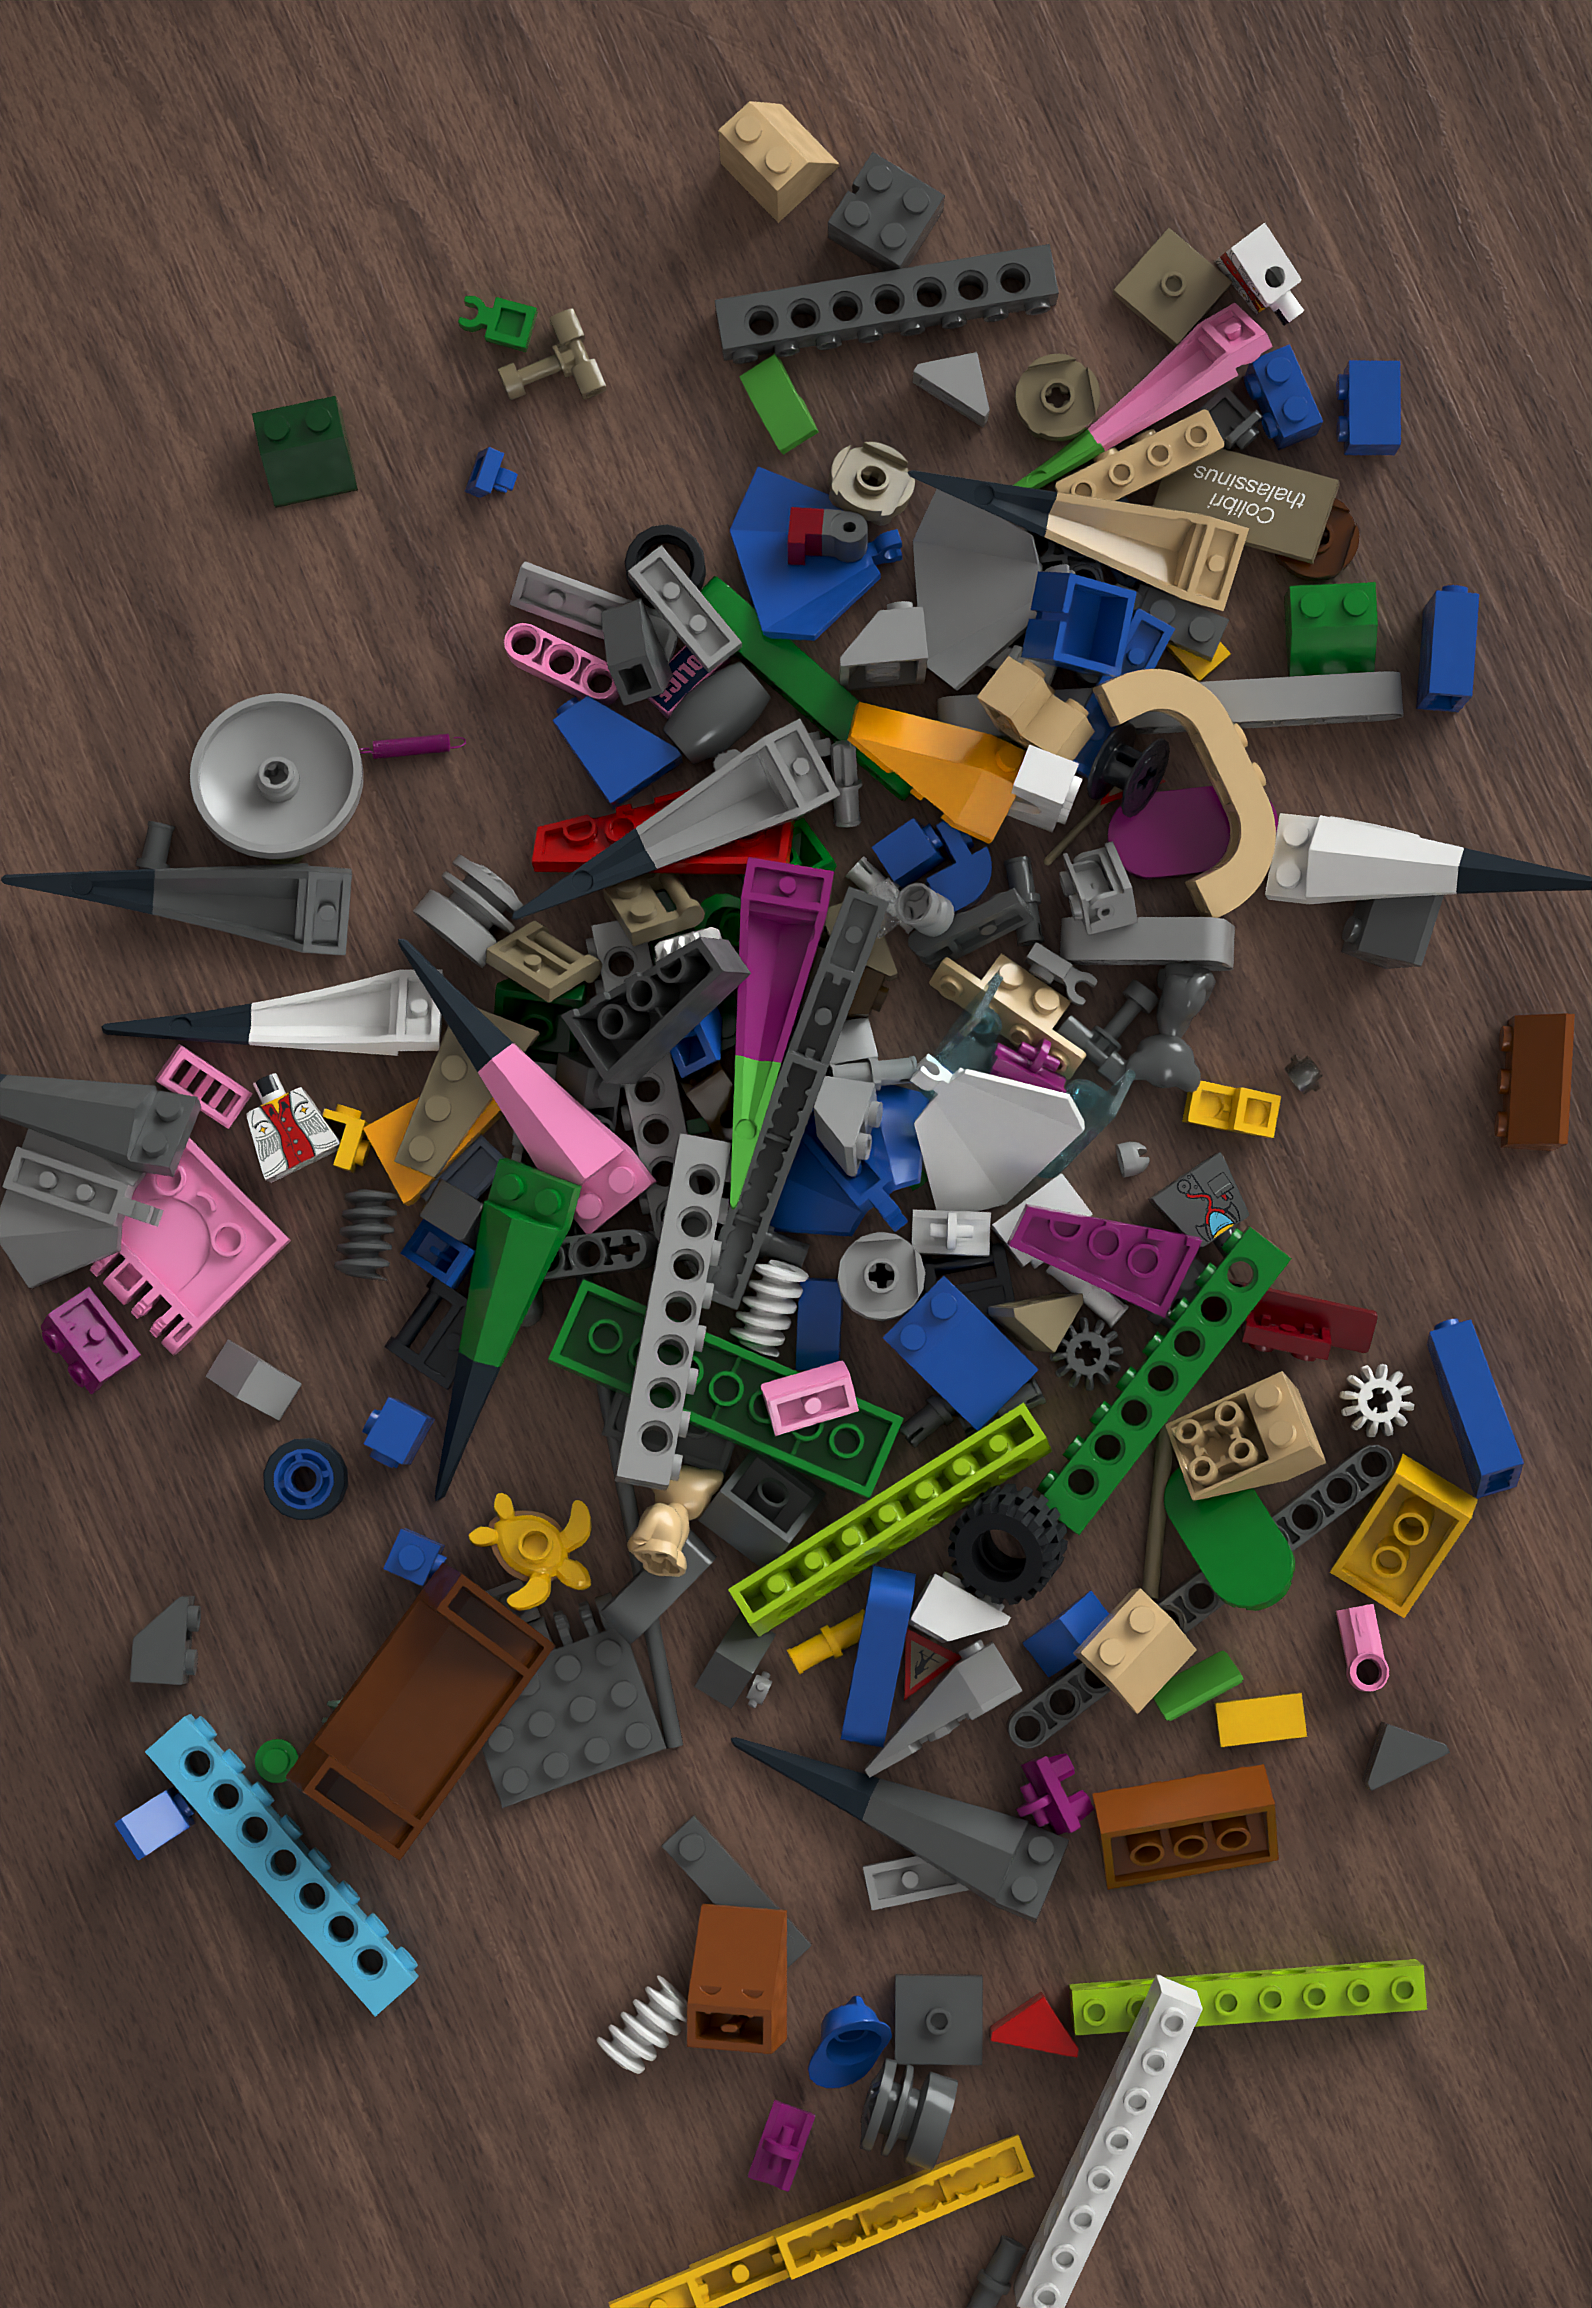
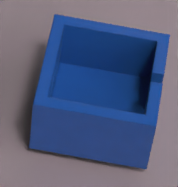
M1038 571L1031 610L1036 611L1037 615L1036 619L1028 620L1021 657L1087 675L1120 676L1137 592L1072 573Z

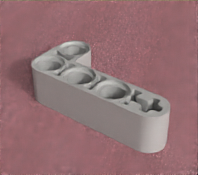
M1073 917L1061 919L1060 957L1073 965H1166L1170 962H1179L1209 969V971L1233 970L1235 926L1225 919L1213 917H1137L1138 923L1087 935L1081 919L1075 921Z

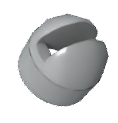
M1138 1142L1116 1144L1117 1160L1123 1178L1140 1174L1149 1165V1157H1139L1145 1154L1147 1149Z

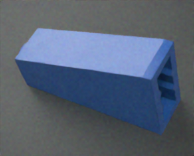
M1458 1319L1443 1321L1437 1324L1433 1331L1429 1332L1427 1346L1474 1496L1478 1499L1517 1487L1524 1462L1472 1320L1460 1323Z

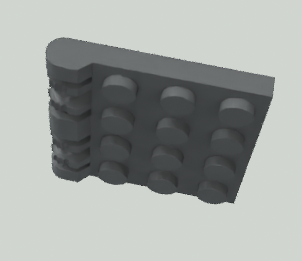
M611 1592L595 1597L599 1612L613 1598ZM588 1601L578 1604V1612L582 1623L585 1624L589 1637L574 1642L567 1616L562 1610L553 1613L564 1646L554 1647L482 1747L502 1808L667 1748L631 1645L601 1614L600 1617L606 1631L599 1632ZM544 1616L527 1622V1624L554 1643Z

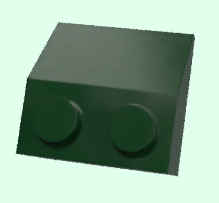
M336 396L252 413L259 451L275 508L358 490L342 410Z

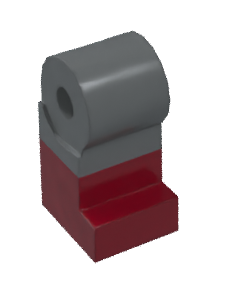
M791 507L788 532V565H805L806 556H831L843 562H855L866 554L868 548V525L865 518L860 514L833 509Z

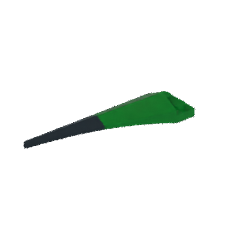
M509 1158L499 1159L489 1198L483 1204L435 1490V1501L441 1500L446 1496L500 1368L535 1295L571 1227L582 1187Z

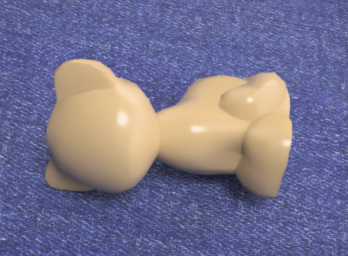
M683 1465L681 1466L678 1481L670 1480L666 1491L651 1488L655 1493V1504L646 1508L640 1517L637 1529L632 1533L627 1543L629 1552L643 1563V1568L648 1573L657 1576L680 1577L685 1574L687 1563L682 1553V1548L688 1538L689 1521L701 1517L710 1505L712 1496L719 1490L723 1482L724 1474L721 1470L699 1469Z

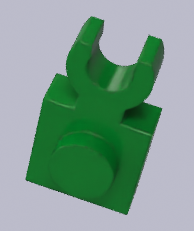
M465 296V306L475 308L478 311V315L471 320L459 317L458 324L460 328L468 332H475L484 328L486 329L484 336L486 342L527 352L538 314L536 307L496 297L493 308L485 306L480 298Z

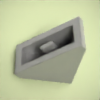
M977 352L925 362L916 366L913 371L914 384L979 426H985L990 409Z
M229 1339L206 1374L207 1378L234 1397L279 1421L302 1385L299 1381Z

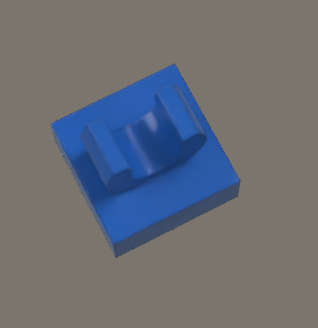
M488 447L478 452L465 492L478 498L490 494L492 488L507 493V490H513L518 474L501 468L500 465L504 453Z

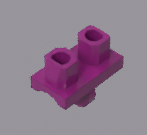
M1042 1038L1036 1047L1022 1041L1017 1052L999 1042L997 1043L992 1052L990 1075L1066 1093V1089H1064L1066 1077L1055 1072L1060 1064V1060L1048 1055L1051 1047L1050 1041Z
M1064 1753L1052 1757L1043 1756L1023 1763L1021 1767L1029 1783L1020 1787L1026 1802L1016 1808L1019 1817L1032 1813L1038 1827L1049 1823L1056 1835L1066 1832L1072 1833L1081 1828L1082 1826L1079 1821L1089 1815L1094 1810V1807L1083 1790L1066 1796L1060 1784L1061 1781L1075 1774V1768L1068 1754Z
M774 2100L747 2177L789 2192L812 2128L815 2114Z

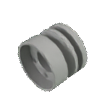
M459 854L452 863L465 876L464 880L460 881L445 871L442 879L453 891L450 897L447 898L430 889L413 910V913L456 950L483 968L486 965L487 948L497 943V940L488 930L495 925L508 933H512L515 927L502 913L507 910L514 914L515 911L524 905L519 901L514 890L484 865L471 862Z

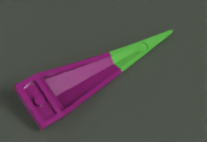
M748 857L741 895L739 956L751 974L738 986L730 1190V1206L732 1210L737 1207L825 926L834 871Z

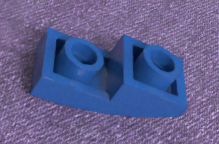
M808 1278L805 1282H800L803 1293L798 1301L796 1370L807 1371L841 1361L843 1298L837 1282L838 1279Z

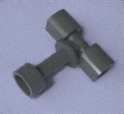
M1134 979L1122 992L1127 1001L1104 1029L1095 1025L1090 1031L1070 1015L1056 1031L1086 1053V1057L1099 1067L1096 1073L1118 1091L1124 1087L1130 1078L1126 1075L1127 1061L1117 1053L1122 1046L1116 1040L1140 1011L1149 1015L1159 1003L1158 997L1152 991Z

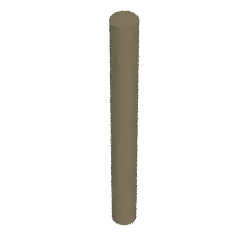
M1165 1425L1157 1433L1142 1590L1150 1598L1156 1599L1159 1598L1167 1516L1164 1505V1492L1171 1475L1173 1446Z

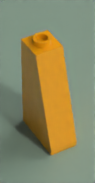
M420 1097L363 1128L405 1205L410 1206L421 1197L420 1195L480 1135H483L503 1115L494 1098H492L493 1100L489 1106L481 1113L471 1127L468 1135L437 1178L394 1162Z

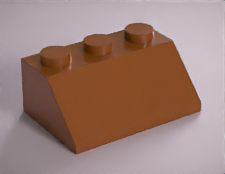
M1575 1014L1515 1015L1507 1021V1026L1501 1027L1499 1049L1502 1052H1506L1505 1069L1500 1068L1498 1071L1497 1093L1503 1094V1111H1497L1494 1126L1495 1137H1501L1500 1148L1553 1151L1568 1144Z

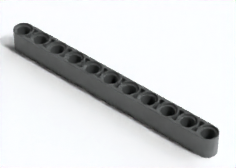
M1379 1445L1362 1446L1273 1512L1271 1517L1285 1537L1292 1552L1385 1482L1391 1476L1394 1469V1459L1391 1453L1385 1447ZM1369 1452L1376 1453L1382 1461L1381 1471L1374 1477L1367 1476L1361 1468L1362 1458ZM1335 1478L1342 1479L1348 1487L1347 1497L1340 1503L1331 1501L1327 1495V1486ZM1301 1504L1309 1506L1314 1515L1312 1524L1306 1529H1299L1292 1520L1294 1509ZM1201 1569L1197 1570L1156 1602L1163 1610H1171L1174 1613L1176 1624L1184 1634L1225 1604L1216 1595ZM1198 1583L1205 1584L1211 1592L1209 1603L1202 1608H1195L1191 1605L1188 1596L1190 1589ZM1080 1660L1010 1714L1006 1723L1009 1737L1019 1747L1025 1749L1037 1747L1105 1696L1111 1689L1105 1683L1098 1687L1089 1686L1084 1676L1087 1666ZM1059 1689L1069 1690L1073 1696L1072 1707L1065 1713L1054 1712L1050 1707L1051 1695ZM1023 1716L1035 1717L1039 1723L1038 1732L1031 1739H1021L1015 1733L1016 1722Z

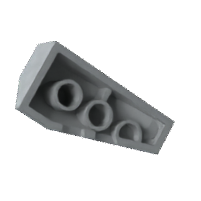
M979 1639L958 1652L962 1659L952 1665L887 1740L884 1747L865 1766V1771L869 1778L922 1748L921 1744L928 1740L932 1742L949 1734L960 1725L959 1722L965 1718L967 1720H974L1022 1692L1021 1687L992 1641L984 1645L982 1640Z

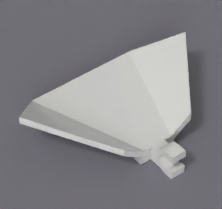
M929 1054L918 1063L917 1071L911 1078V1081L921 1089L935 1091L931 1101L916 1118L914 1126L936 1210L978 1212L1007 1204L1085 1129L1084 1119L1070 1094L969 1069L964 1070L961 1067L952 1074Z

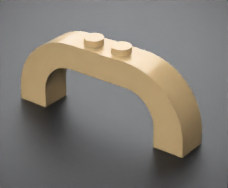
M1163 669L1137 670L1114 677L1093 687L1092 690L1110 727L1120 725L1145 712H1160L1176 719L1187 731L1228 817L1230 839L1226 852L1220 861L1209 870L1185 881V884L1201 917L1219 918L1239 907L1257 890L1265 878L1272 862L1276 842L1274 814L1263 788L1266 785V779L1259 765L1255 762L1251 763L1245 750L1248 742L1242 728L1237 723H1232L1224 706L1210 690L1193 678L1178 672Z

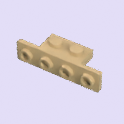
M1204 409L1157 433L1154 429L1147 430L1131 440L1132 445L1120 451L1114 447L1099 454L1093 459L1094 464L1057 481L1055 489L1059 493L1118 501L1223 449L1224 441L1209 411Z
M1002 953L982 980L950 958L945 957L929 981V984L938 990L942 996L957 1003L974 1015L978 1021L987 1024L1009 1039L1016 1047H1019L1022 1041L1033 1047H1036L1042 1038L1050 1041L1051 1047L1048 1055L1060 1060V1064L1055 1072L1065 1076L1067 1080L1071 1079L1086 1057V1053L1052 1030L1071 1001Z

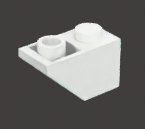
M944 1572L942 1577L937 1574L929 1577L910 1612L908 1624L939 1642L945 1643L1005 1626L1011 1617L1002 1612L1005 1607L1002 1603H991V1597L985 1595L983 1599L973 1596L964 1590L965 1586L960 1582L961 1579Z

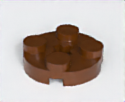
M1335 498L1322 536L1327 539V544L1319 545L1313 564L1275 554L1276 561L1279 565L1285 567L1289 573L1303 580L1321 581L1334 579L1350 564L1359 545V529L1349 513L1350 510L1343 502Z

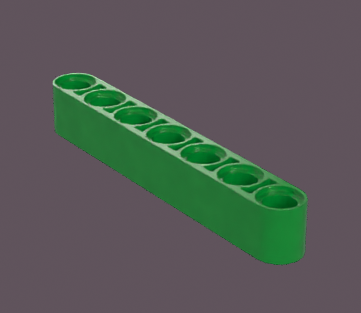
M713 576L700 592L742 642V648L735 652L734 655L834 743L839 740L847 741L855 706L860 701L791 640L771 639L764 636L755 609L725 582ZM856 748L857 763L890 793L903 802L911 795L910 790L913 788L895 772L886 773Z

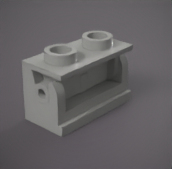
M1113 841L1104 843L1105 847L1077 855L1073 859L1074 864H1071L1067 853L1063 854L1066 871L1059 872L1063 894L1065 897H1068L1074 921L1082 920L1087 935L1138 923L1133 889Z

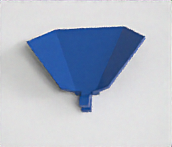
M757 467L730 528V536L741 566V574L764 636L771 639L815 641L881 579V573L876 565L903 560L900 549L902 548V541L898 529L884 532L877 536L874 541L868 542L866 554L855 562H843L831 556H806L805 565H788V532L791 507L844 510L834 506L829 499V495Z
M896 1085L881 1086V1089L876 1091L877 1101L883 1104L882 1119L878 1128H872L870 1155L867 1160H861L856 1176L847 1175L817 1137L813 1108L769 1224L775 1227L774 1231L852 1237L865 1214L873 1207L894 1232L904 1226L908 1220L901 1213L902 1211L897 1204L889 1197V1194L895 1190L918 1184L921 1181L923 1157L914 1122L929 1103L930 1098L928 1094Z

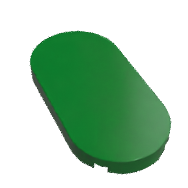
M1178 1467L1171 1475L1165 1488V1509L1172 1524L1216 1595L1225 1604L1234 1608L1235 1606L1246 1608V1610L1258 1611L1276 1604L1287 1594L1292 1584L1291 1579L1293 1572H1295V1558L1288 1542L1254 1488L1193 1501L1181 1468Z

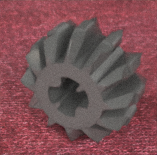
M1081 1317L1078 1323L1080 1333L1077 1334L1074 1327L1070 1325L1066 1332L1070 1340L1067 1341L1063 1338L1059 1344L1060 1347L1064 1348V1352L1051 1353L1049 1358L1050 1361L1063 1359L1066 1365L1055 1371L1057 1377L1064 1376L1069 1370L1073 1372L1068 1383L1069 1387L1075 1388L1079 1383L1080 1377L1084 1376L1085 1389L1091 1391L1094 1389L1093 1374H1096L1103 1385H1107L1110 1383V1379L1103 1368L1106 1367L1113 1372L1120 1371L1121 1365L1109 1360V1356H1118L1123 1354L1124 1351L1123 1347H1108L1107 1343L1118 1336L1115 1330L1109 1332L1104 1337L1100 1336L1104 1328V1321L1098 1320L1092 1332H1089L1087 1318ZM1081 1342H1088L1090 1349H1097L1098 1356L1097 1359H1091L1092 1366H1085L1083 1359H1076L1075 1349H1082Z

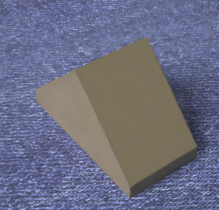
M1054 1292L988 1307V1313L994 1321L1027 1350L1055 1353L1084 1302L1083 1294Z

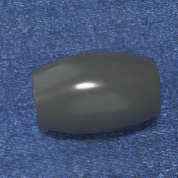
M737 662L711 674L689 691L674 708L662 730L682 754L695 765L717 756L718 753H722L744 736L759 719L771 697L752 673L741 662Z

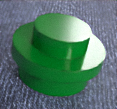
M272 1739L265 1742L258 1749L255 1756V1767L259 1775L266 1781L281 1783L287 1781L285 1777L299 1759L296 1748L290 1742L283 1739Z

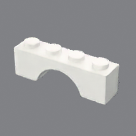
M1029 745L1011 791L1012 794L1017 796L1007 815L1052 833L1056 822L1065 825L1082 782V778L1075 776L1079 764Z

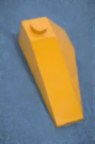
M859 702L855 706L847 738L851 744L886 773L895 772L913 788L910 790V793L921 801L925 797L942 811L943 815L940 818L951 827L988 844L994 840L1017 796L1012 794L1011 791L1027 752L991 734Z

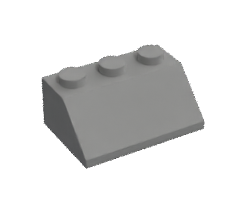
M901 601L888 604L887 610H879L840 657L839 684L847 691L923 684L925 682L928 661L923 606L913 607L912 602Z

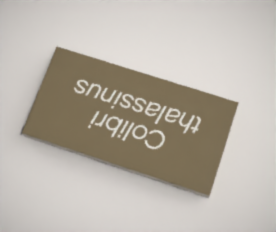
M1221 449L1163 478L1153 507L1203 514L1247 527L1249 531L1245 546L1313 564L1340 483L1339 480Z

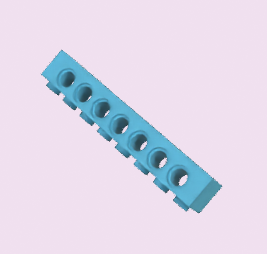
M192 1714L184 1716L150 1746L145 1753L376 2017L419 1977L414 1970L418 1966L417 1962L402 1946L397 1950L385 1937L389 1933L388 1929L375 1914L371 1913L367 1917L356 1904L360 1901V1897L346 1881L343 1880L338 1883L328 1872L332 1867L328 1859L316 1847L310 1851L300 1840L299 1837L303 1832L295 1821L287 1814L281 1818L273 1809L271 1804L274 1802V1798L268 1790L258 1781L253 1785L242 1773L246 1767L241 1759L231 1749L224 1752L213 1740L217 1736L213 1727L202 1716H199L197 1719ZM194 1751H202L209 1757L210 1768L206 1774H198L191 1769L189 1760ZM222 1784H231L237 1789L239 1800L235 1807H227L220 1802L218 1790ZM250 1817H260L266 1822L268 1832L264 1839L256 1840L248 1834L246 1825ZM279 1850H288L294 1854L296 1868L293 1872L286 1873L277 1868L275 1856ZM317 1883L322 1886L325 1891L323 1904L311 1905L305 1900L303 1891L306 1884ZM345 1916L353 1922L354 1933L352 1937L340 1938L334 1933L332 1922L335 1917ZM366 1949L378 1951L383 1958L382 1968L378 1971L367 1970L361 1963L362 1951Z

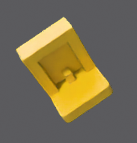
M337 1104L335 1111L324 1109L322 1115L328 1121L345 1126L333 1165L339 1169L355 1173L357 1164L364 1166L369 1154L371 1143L365 1140L366 1133L363 1130L369 1123L360 1119L361 1111Z

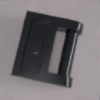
M1003 1242L990 1244L989 1257L954 1255L933 1260L931 1256L921 1257L925 1269V1294L937 1283L936 1276L994 1265L996 1278L955 1285V1287L992 1323L996 1321L989 1316L988 1307L1015 1301Z
M432 1276L426 1284V1287L429 1288L397 1336L395 1338L391 1336L384 1347L446 1390H449L454 1383L467 1298ZM444 1298L453 1305L418 1354L409 1347Z

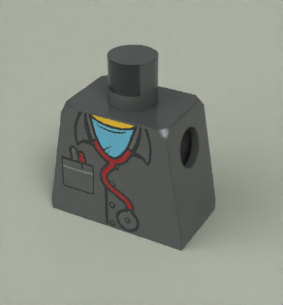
M1221 1152L1213 1154L1148 1198L1150 1204L1179 1234L1200 1237L1203 1240L1198 1250L1213 1241L1223 1258L1227 1253L1221 1247L1235 1230L1234 1226L1250 1216Z

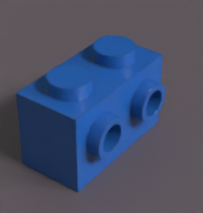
M1290 344L1262 355L1254 362L1249 363L1245 373L1246 376H1244V384L1250 398L1257 401L1262 412L1261 424L1266 436L1269 439L1273 438L1278 451L1317 435L1323 420Z
M1349 360L1343 374L1337 375L1336 397L1337 400H1344V416H1338L1337 442H1344V455H1395L1401 445L1400 361Z
M388 1397L382 1410L374 1409L362 1430L363 1433L368 1435L364 1444L373 1449L369 1456L391 1468H397L399 1464L411 1465L435 1418L397 1398Z

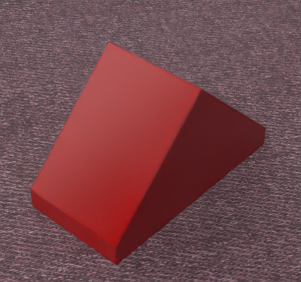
M1039 1992L990 2026L989 2037L991 2041L1077 2058L1079 2048L1042 1992Z

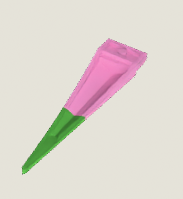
M1236 303L1198 323L1174 350L1115 406L1058 453L1013 486L1040 489L1237 377V367L1254 362L1260 357L1261 353L1273 347L1267 333Z

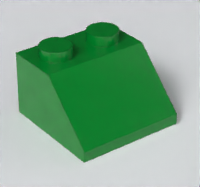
M1376 582L1289 586L1284 596L1288 677L1375 672L1378 630Z

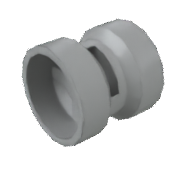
M922 883L908 885L897 897L895 910L899 920L910 927H914L926 936L936 937L942 935L953 922L954 907L951 901L941 894L935 893V891Z

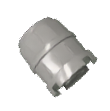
M876 1232L860 1237L848 1247L840 1260L837 1282L843 1300L853 1312L868 1320L884 1322L901 1317L915 1305L923 1291L925 1269L920 1254L911 1243L896 1234ZM880 1263L885 1264L886 1271L894 1272V1280L887 1281L886 1288L879 1289L877 1282L869 1281L868 1277L869 1273L876 1271V1264Z

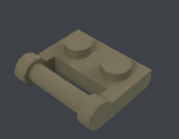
M646 873L603 889L606 903L633 947L695 927L703 921L704 910L697 900L690 898L678 879L679 873ZM664 888L677 909L667 913L654 891Z
M538 921L530 922L486 950L487 964L547 1002H551L583 981L586 983L593 982L599 976L602 969V962L590 954L584 956L550 935L548 928Z

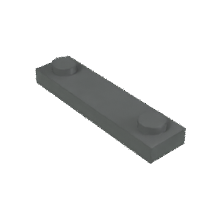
M695 1815L662 1844L666 1852L715 1905L781 1910ZM787 1917L788 1968L812 1946V1943Z

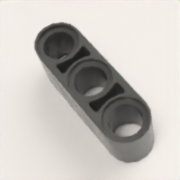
M690 1528L688 1538L682 1548V1553L687 1563L685 1574L680 1577L657 1576L648 1573L642 1568L599 1612L629 1644L639 1638L717 1558Z

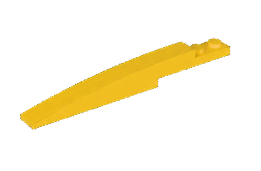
M1016 2134L937 2164L932 2171L924 2169L692 2263L686 2270L610 2301L608 2304L610 2308H719L789 2277L791 2280L1035 2176L1020 2137Z

